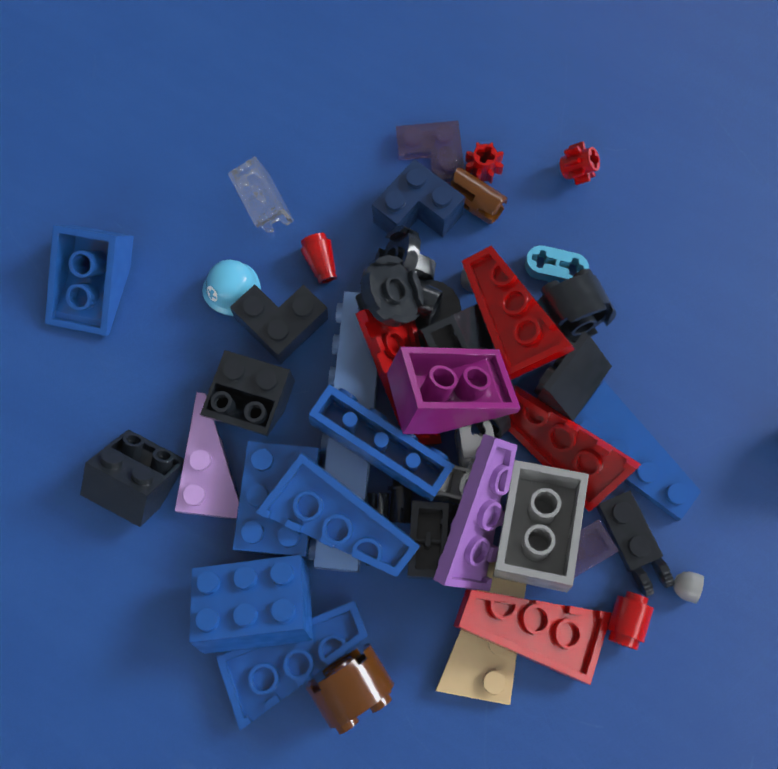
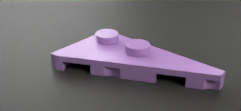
M197 392L175 511L178 513L237 520L239 498L235 489L234 478L230 473L225 449L219 437L215 421L200 415L207 396L205 393Z

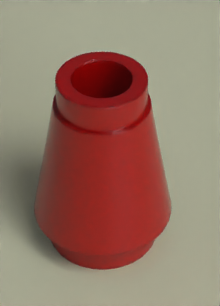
M315 233L302 239L300 251L317 278L318 283L325 284L337 279L331 239H327L325 233Z

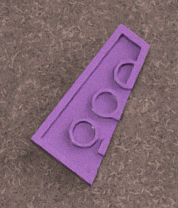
M487 434L483 435L480 446L476 451L475 461L468 481L463 488V495L455 518L451 523V530L443 553L439 558L438 568L433 580L444 586L490 591L492 579L487 577L489 562L496 561L498 547L493 545L496 527L503 524L505 511L502 510L500 502L502 495L509 492L517 450L516 444Z

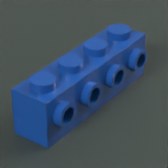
M329 384L308 414L310 425L428 502H432L455 466L449 462L448 456L436 448H427L418 442L419 439L414 434H403L402 429H398L387 422V417L374 408H365L357 402V398L350 392L342 388L338 390Z

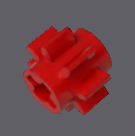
M584 141L570 145L568 149L564 150L565 155L560 158L559 163L563 177L567 180L574 178L576 185L590 182L591 178L596 176L595 171H598L600 168V158L597 150L594 147L585 148Z
M477 142L474 153L471 151L466 152L465 161L467 164L465 170L481 181H488L491 184L494 173L502 175L504 165L501 162L504 153L503 151L497 152L492 142L490 144H480Z

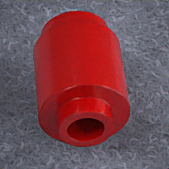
M630 591L626 592L625 597L617 595L607 628L610 631L608 640L638 650L640 642L644 643L654 610L653 607L647 605L649 598Z

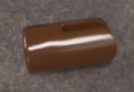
M463 168L456 169L450 186L465 196L464 209L487 224H493L504 210L502 204H507L508 198Z

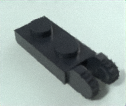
M631 490L599 503L596 508L627 571H631L642 594L646 597L654 594L653 585L647 573L641 567L650 562L662 585L665 588L673 586L675 581L670 569L661 558L663 554Z

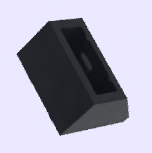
M478 303L417 331L424 347L495 349Z
M584 331L577 341L572 338L568 340L576 350L557 358L553 366L550 365L534 390V393L538 395V400L574 421L612 367L590 335Z
M224 350L200 415L268 437L285 411L295 379L290 369Z
M128 429L85 463L80 495L141 527L161 508L183 469L184 458Z
M412 500L410 537L421 546L408 562L407 578L434 579L439 558L443 553L451 530V523L455 518L459 505Z

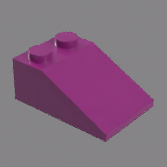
M400 347L387 372L403 434H438L518 413L521 409L499 349Z

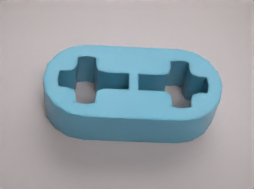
M539 245L533 247L528 252L525 260V269L535 279L548 282L557 280L561 283L573 277L569 275L568 268L570 264L576 265L577 272L589 269V264L578 253ZM538 257L544 258L545 264L543 268L536 267Z

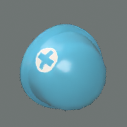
M230 259L222 260L210 269L207 279L203 284L202 292L205 301L213 310L224 315L233 316L230 306L254 284L260 290L261 285L257 274L250 266Z

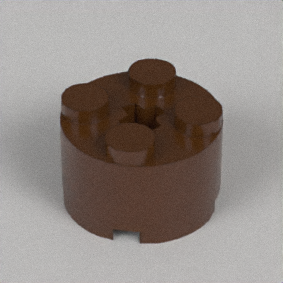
M370 643L364 645L363 654H360L357 648L322 670L325 676L323 680L317 683L312 678L305 686L329 728H336L340 735L353 728L359 722L357 717L369 708L374 713L390 703L392 698L389 694L392 692L391 689L394 686V682Z

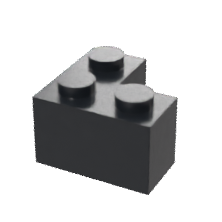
M255 284L230 306L234 318L280 364L328 320V308L304 284L280 307Z

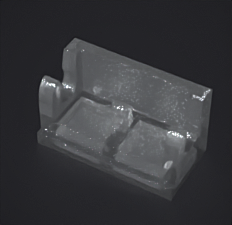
M256 157L251 158L228 173L257 228L261 226L266 232L272 233L274 232L273 223L281 221L282 224L289 225L294 222L268 171Z

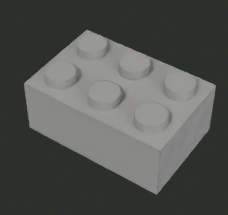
M514 460L493 577L566 593L570 590L574 582L589 474Z

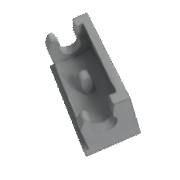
M489 420L484 421L483 428L485 429V434L494 437L491 422ZM471 425L457 428L454 432L459 466L472 469L476 451L483 437L481 433L479 435H472Z

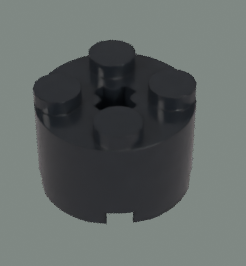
M591 269L580 270L572 278L561 283L557 280L551 281L540 290L542 296L537 301L538 304L568 340L572 338L577 341L583 331L592 337L598 333L595 328L604 321L607 327L616 317V310L596 275H593Z

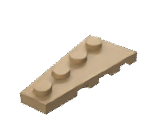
M489 562L487 577L492 579L490 591H477L524 599L526 584L493 577L495 562ZM460 630L435 691L510 705L517 654Z

